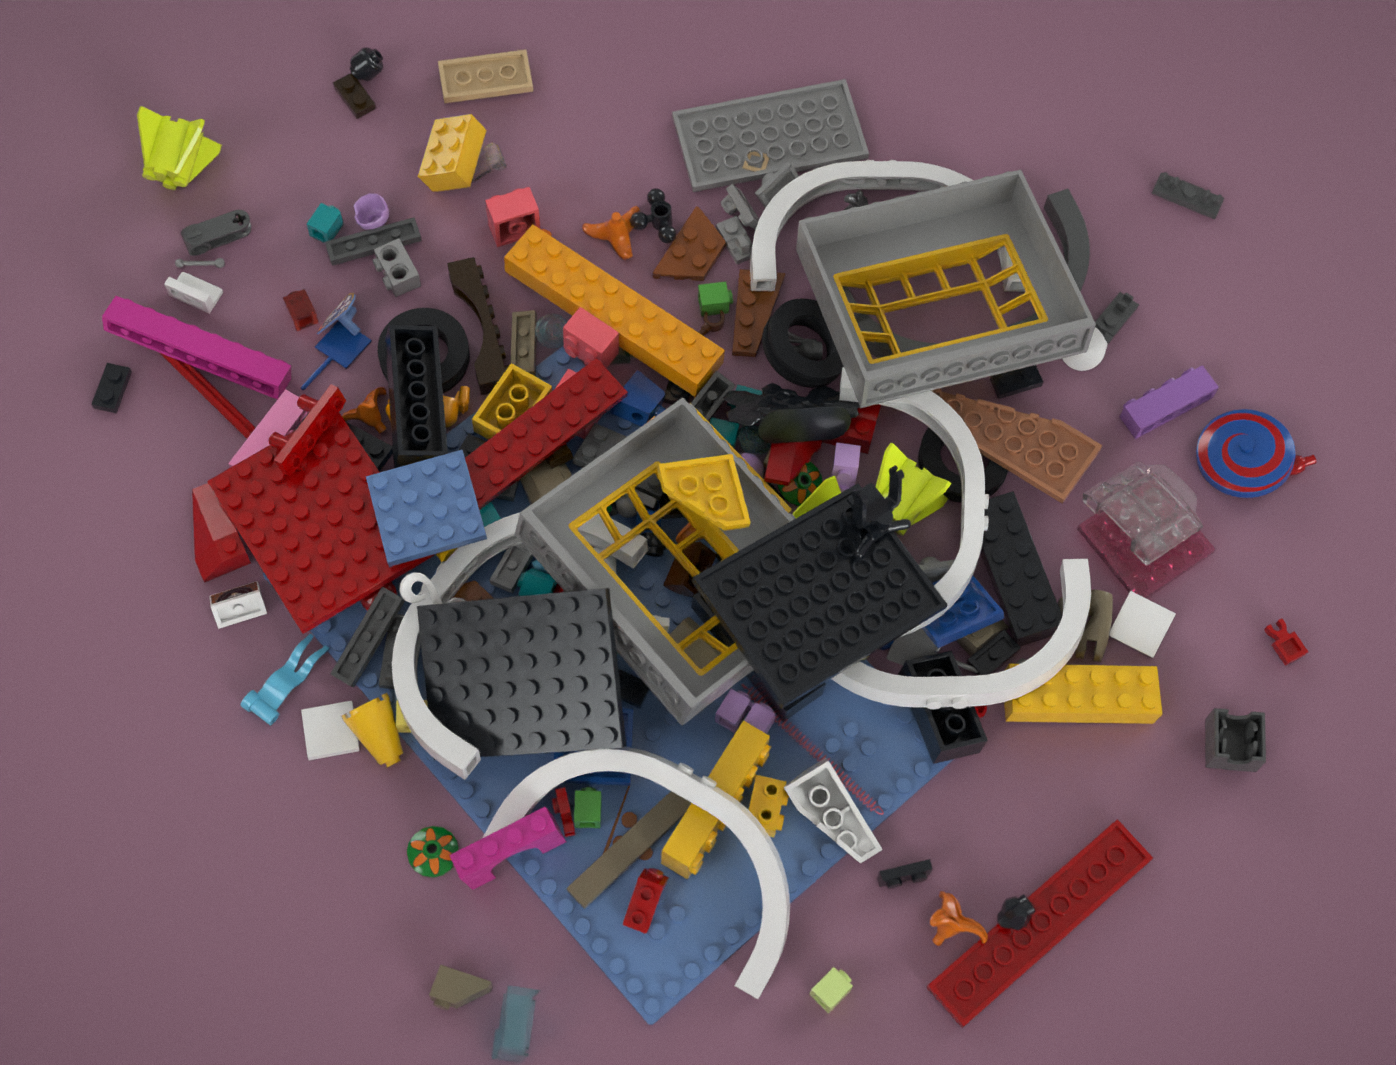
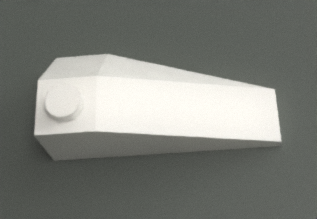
M827 758L803 771L784 787L796 809L859 863L883 850Z

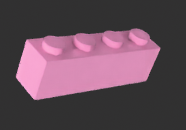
M285 389L228 463L230 468L269 446L268 440L272 433L277 432L286 436L297 428L308 414L307 411L299 409L297 406L298 396Z

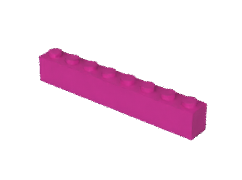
M115 296L102 315L104 331L278 400L291 380V365L285 361L266 356L260 351L251 350L238 342H231L218 334H211L195 325L181 322L173 316H166L156 312L150 307H143L130 299Z

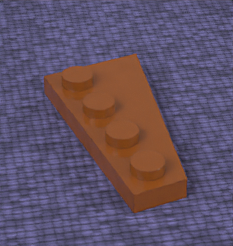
M739 270L733 356L756 357L762 341L763 329L771 317L786 273L776 272L777 280L774 291H751L750 270Z

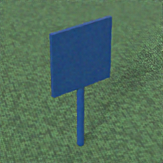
M338 321L315 346L317 350L328 356V358L301 386V390H305L332 360L347 369L372 340L360 332L354 336Z

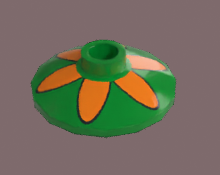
M805 463L801 468V472L789 486L778 484V489L789 503L800 506L823 482L822 475L813 463ZM801 477L805 478L806 484L801 483Z
M426 827L415 833L409 841L407 849L408 861L414 871L422 876L432 878L442 876L454 867L449 855L459 851L456 838L450 831L443 827ZM434 845L437 847V850L434 853H429L427 851L428 847Z

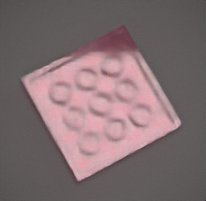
M1155 476L1132 489L1077 527L1080 534L1129 593L1132 591L1144 598H1148L1213 554L1216 550Z

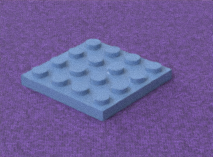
M463 450L366 476L389 567L487 539Z

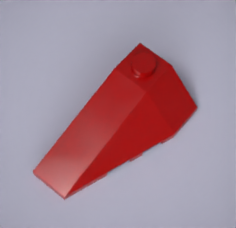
M875 404L858 408L859 415L851 418L850 427L845 434L836 439L822 440V442L836 446V443L861 446V453L868 454L881 405Z
M822 440L772 443L764 482L789 486L801 472L805 463L808 464L812 455L821 449Z
M206 483L192 489L195 562L204 583L251 564L236 527L209 484Z

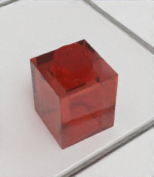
M305 289L293 291L288 296L283 297L286 310L296 331L319 323L315 309Z

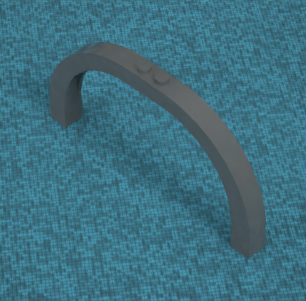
M1067 188L1048 195L1044 209L1060 238L1064 259L1081 292L1088 272L1090 243L1084 218ZM842 286L848 302L858 304L849 288ZM853 313L861 331L883 333L881 326L867 314ZM1034 313L1028 318L1023 319L1014 324L1008 325L1007 327L1038 320L1039 318L1037 314ZM893 333L901 353L939 344L916 341ZM865 341L870 354L882 358L893 355L887 343Z

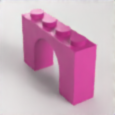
M545 806L449 856L459 878L474 890L495 879L496 876L492 869L506 858L531 848H538L544 854L566 843V840L556 819Z

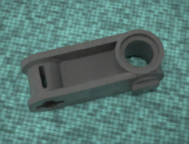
M239 209L198 224L189 225L181 231V236L189 254L197 256L248 236L252 228L248 213Z

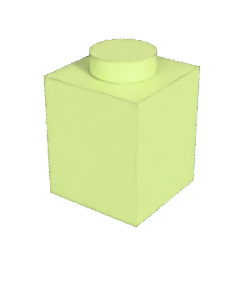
M833 967L811 989L809 995L829 1014L851 991L853 986L850 982L852 980L843 970L837 971Z

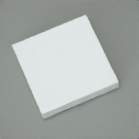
M1130 591L1110 629L1109 636L1153 658L1176 613Z
M352 701L301 710L308 760L360 751L358 738L341 718L346 713L348 717H351L349 711L354 709Z

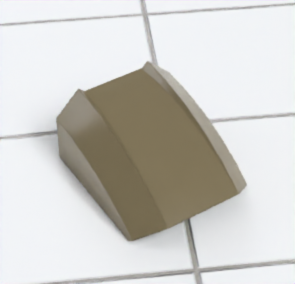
M544 460L524 475L520 482L531 505L571 477L572 474L565 463L551 469L546 460Z
M688 617L682 620L669 635L678 644L700 626ZM697 639L683 650L699 669L705 667L721 654L702 639Z

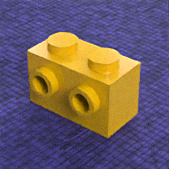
M756 775L749 811L761 823L768 835L775 838L776 830H782L785 816L780 815L781 806H787L789 795L784 789L787 782Z

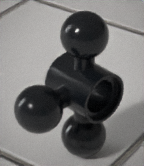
M651 189L647 194V201L651 205V214L646 215L643 212H636L631 216L630 224L636 230H643L647 227L648 223L652 222L653 227L659 230V239L663 243H671L676 238V230L672 227L671 205L665 201V194L661 189Z

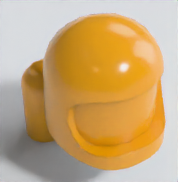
M461 386L455 398L443 396L446 428L456 423L459 411L464 414L468 410L470 387Z

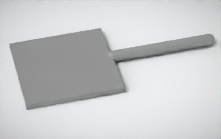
M921 628L895 639L886 659L903 665L906 660L938 653L935 652V644ZM956 660L959 667L975 673L978 672L973 666Z

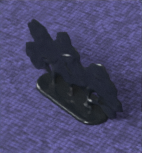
M774 383L761 388V395L748 391H728L726 396L723 397V400L737 406L726 412L728 419L746 426H751L760 421L758 427L759 435L768 443L836 439L845 434L849 429L851 418L859 415L857 409L860 408L858 402L840 401V391H835L825 385L812 389L806 397L799 396L796 391L783 389Z

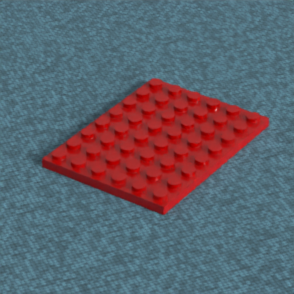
M339 412L291 477L283 474L274 461L281 450L269 445L207 481L302 634H305L434 556L433 554L389 567L366 476L380 472ZM295 431L289 433L286 437L291 438Z

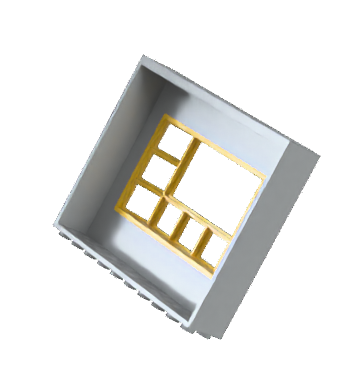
M1021 170L1008 171L1000 175L986 176L978 180L965 181L952 186H943L926 192L921 191L913 195L896 197L891 200L874 202L865 206L852 207L839 212H830L826 215L799 220L796 251L861 408L1086 353L1096 323ZM1005 246L1013 265L985 279L977 261ZM970 264L977 282L951 288L943 270ZM935 272L942 290L915 296L908 278ZM1018 273L1026 292L998 307L990 287ZM899 280L907 299L881 305L873 286ZM842 286L865 289L871 305L849 303ZM975 291H982L999 329L900 352L884 313ZM1030 300L1039 319L1007 327L1002 315ZM853 313L875 315L883 333L861 331ZM865 341L887 343L893 355L872 359Z
M681 398L521 511L515 535L565 592L609 588L616 651L683 726L749 674L753 668L735 643L727 647L708 633L710 629L720 622L716 615L677 644L604 560L643 531L650 529L687 572L694 577L700 572L682 551L699 538L703 537L724 560L796 518L781 506L779 499L775 495L768 492L761 479L754 476L747 469L746 463L741 458H737L731 451L728 443L717 436L710 423L704 421L698 415L696 408L692 404L687 403L684 398ZM733 454L751 523L746 528L724 531L669 495L670 502L654 514L649 515L637 495L635 487L654 473L660 481L657 471L658 464ZM627 493L643 522L622 536L606 508ZM675 508L696 529L695 532L679 544H674L656 523ZM597 514H599L614 539V543L599 554L577 530ZM697 639H702L721 653L702 669H699L683 651Z

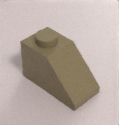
M1000 620L956 640V642L971 657L1001 631L1008 630L1009 626L1003 620Z
M440 964L429 996L434 1001L433 1005L438 1008L449 1010V1007L457 1009L491 992L493 986L491 981Z

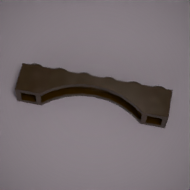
M475 257L449 262L447 267L454 295L462 299L474 311L483 328V343L474 367L480 393L485 395L493 390L509 365L504 366L503 359H506L504 346L498 345L497 339L501 338L498 325H493L492 319L495 318L492 304L487 305L486 299L490 297L487 285H482L481 279H484L482 266L476 265Z

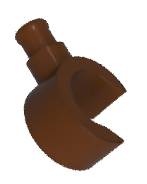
M720 310V321L718 323L709 322L706 311L704 313L703 325L698 333L704 336L710 331H720L725 321L723 311Z

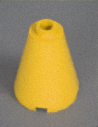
M388 693L381 695L384 700L380 701L379 697L349 711L351 717H348L346 713L341 718L380 765L385 763L389 767L401 761L399 756L403 754L390 698Z

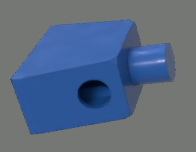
M637 370L624 385L628 396L611 408L610 413L642 427L654 416L666 410L662 406L666 394L660 387Z

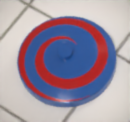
M1241 409L1223 413L1205 426L1198 439L1196 459L1201 474L1214 488L1234 497L1254 498L1269 494L1282 486L1292 472L1296 451L1291 434L1280 421L1260 411Z

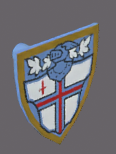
M349 293L333 310L318 330V335L336 320L354 336L359 333L361 329L352 321L357 313V309L352 306L356 298L354 293Z

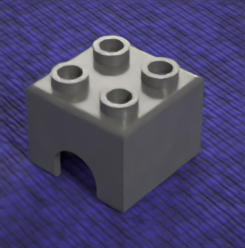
M1214 708L1205 719V768L1257 772L1266 762L1265 713L1251 711L1248 715L1234 716L1228 714L1229 709Z

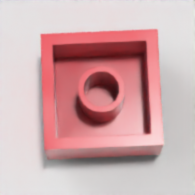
M530 187L518 188L510 193L495 195L485 200L488 225L497 247L518 241L532 225L540 229L539 208Z
M581 307L563 327L565 352L572 358L577 357L582 360L585 366L597 358L607 368L619 354V332Z

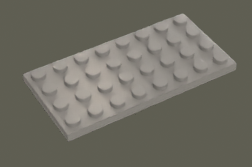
M846 79L672 112V119L693 192L763 179L769 172L776 173L787 162L792 164L796 172L835 163L868 159L869 156ZM750 152H757L759 153L760 157L751 155V158L749 160L747 155ZM763 153L767 154L769 158L765 170L754 172L742 168L746 160L749 166L761 169L764 161Z

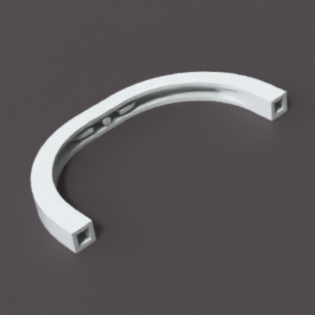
M896 160L841 162L804 173L788 183L772 198L758 221L750 256L751 291L775 290L777 280L775 244L778 235L788 219L808 202L820 196L843 190L892 189L926 192L943 186L947 187L973 180L963 174L937 165ZM1005 246L997 249L1001 270L1003 271L1012 266L1013 263ZM1018 273L1003 280L1004 291L1026 292Z
M842 367L839 400L858 402L845 368ZM932 391L879 403L917 418L940 437L956 462L962 488L959 552L949 571L934 585L948 606L902 636L915 632L935 621L951 608L963 594L976 568L983 543V533L987 531L989 521L988 516H984V509H988L989 494H985L984 467L978 445L963 419L949 404Z
M520 512L484 527L487 535L486 540L458 547L446 562L443 561L438 566L436 574L431 578V582L435 586L442 603H447L452 599L468 578L487 560L510 547L522 543L515 535ZM599 514L577 529L591 546L601 550L614 543V539ZM612 519L622 536L632 530ZM639 534L613 553L612 556L634 569L648 551L647 539ZM423 584L418 595L424 592L426 593V598L421 602L411 603L396 635L392 656V678L395 694L403 717L419 744L434 759L465 780L481 761L479 750L443 726L428 709L419 692L417 665L421 640L417 606L433 604L425 584Z
M1088 559L1062 560L1060 578L1063 596V615L1060 624L1052 638L1039 652L1013 668L998 673L978 676L907 677L882 672L859 661L831 679L857 695L880 703L901 707H927L928 709L953 707L963 709L968 706L1002 703L1021 697L1037 689L1055 676L1070 660L1078 647L1090 609L1091 581Z
M624 747L582 750L561 756L538 768L520 782L503 801L483 838L529 815L538 802L560 783L582 774L600 771L625 772L650 779L722 821L746 848L754 863L761 886L763 909L760 933L750 959L735 984L739 989L759 999L781 957L787 938L790 917L787 878L779 853L764 827L738 800L716 787L717 783L707 776L700 778L693 774L694 770L684 763L677 765L666 758L640 749Z

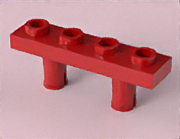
M330 384L319 400L305 394L301 395L297 401V406L299 409L309 412V414L291 438L277 432L272 433L269 437L270 446L281 450L274 461L283 474L291 477L293 472L301 465L308 452L315 446L322 433L327 430L337 413L342 410L346 399L338 387Z

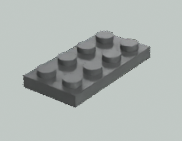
M594 423L574 455L573 464L584 468L625 439L626 436ZM655 473L635 487L636 490L656 498L658 501H661L665 494Z

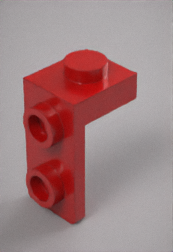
M644 868L639 875L623 921L624 926L645 934L649 931L660 896L669 877L663 875L662 871L655 868Z

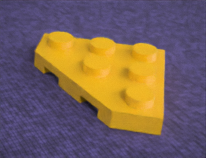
M733 454L658 464L657 471L664 493L724 531L749 527L751 522Z

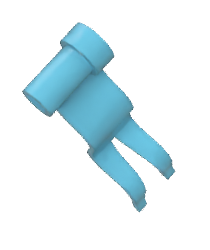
M309 634L296 646L286 664L268 678L258 693L251 690L243 698L240 706L248 712L252 711L267 724L272 725L280 715L276 710L283 703L287 695L307 678L317 660L330 648L325 645L308 657L301 668L294 672L304 649L314 637L312 634Z

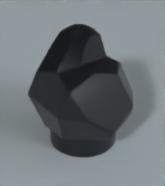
M1024 894L1020 897L1006 898L1002 905V910L997 915V922L1003 928L1020 930L1026 927L1031 919V915L1036 910Z

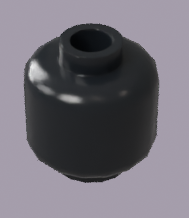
M364 47L350 59V71L358 80L370 81L383 70V57L378 50Z

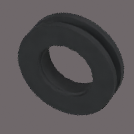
M799 298L787 301L779 306L767 321L762 333L763 350L770 365L784 379L801 387L817 388L832 383L841 374L842 367H844L816 300ZM805 326L821 336L827 349L826 359L821 361L810 360L795 351L789 341V327Z
M415 308L397 315L385 326L378 341V358L383 375L387 381L385 337L389 325L437 326L438 337L448 347V354L440 364L443 393L455 387L466 374L470 361L467 335L461 324L450 314L434 308Z
M928 427L919 448L918 466L921 470L925 468L932 475L948 480L951 485L943 495L950 501L962 503L960 475L950 471L942 462L940 453L945 443ZM990 459L988 466L984 470L985 494H989V497L1002 486L1008 470Z

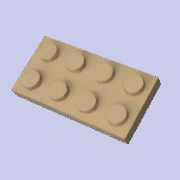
M527 50L438 61L444 103L533 92Z

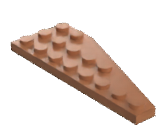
M941 389L932 390L933 393L949 404L963 419L978 445L980 454L1062 504L1102 448L1101 444L1061 420L1041 418L1039 414H1026L1014 411L1015 408L981 399H978V401L965 398V395L958 393L953 395L942 392Z

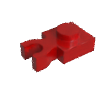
M1283 618L1275 623L1279 627V631L1274 630L1271 624L1264 629L1268 636L1275 639L1271 646L1285 666L1308 653V650L1295 631L1290 634L1287 632V626Z
M566 788L555 789L556 798L552 799L554 813H560L565 837L574 836L575 828Z

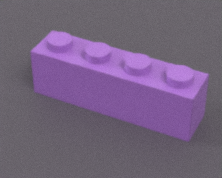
M1203 365L1196 369L1189 368L1181 377L1177 379L1171 378L1163 383L1162 387L1156 390L1152 388L1145 392L1143 397L1127 401L1123 405L1124 408L1120 418L1133 437L1137 439L1212 399L1219 387Z

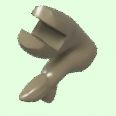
M1091 590L1088 617L1091 616V618L1085 625L1082 638L1075 650L1076 658L1084 659L1087 649L1086 643L1091 641L1096 642L1093 661L1101 662L1103 659L1112 623L1113 596L1111 593ZM1061 597L1058 601V606L1063 615V598Z

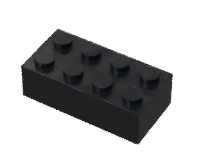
M952 650L906 660L898 673L900 676L907 677L962 676ZM968 706L963 709L953 707H941L939 709L911 707L933 764L978 754L988 741L974 706Z

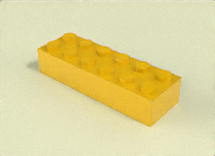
M1009 664L1005 670L1013 668L1019 664ZM1064 665L1055 676L1037 689L1021 697L1004 702L1006 722L1154 724L1163 715L1157 666Z
M743 720L708 777L717 783L716 787L741 803L743 800L742 795L745 791L744 788L752 786L756 778L758 766L763 767L769 758V751L771 749L769 745L770 736ZM691 803L661 851V864L688 880L691 874L696 875L703 864V854L705 851L707 853L711 852L717 841L715 838L717 837L718 830L723 832L726 825L706 810Z

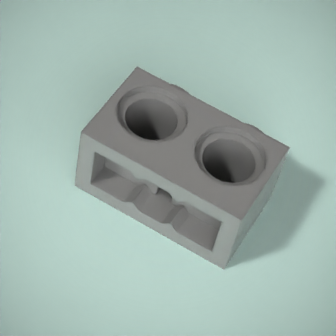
M399 238L374 249V266L378 273L382 271L385 276L382 278L384 285L388 291H393L395 297L421 286L419 274ZM394 258L392 261H386L387 259Z

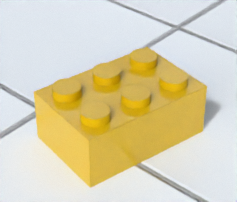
M472 114L435 119L418 177L433 192L470 187L486 129Z
M511 363L473 416V431L489 440L553 391L552 385Z

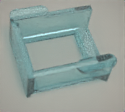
M508 985L507 992L503 994L499 1028L495 1029L491 1059L521 1063L529 1056V1053L526 1052L529 1050L536 1001L532 999L541 990Z

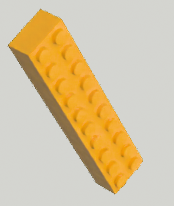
M532 225L504 256L505 272L572 316L580 307L619 332L620 348L694 397L698 395L724 362L725 350L535 225Z

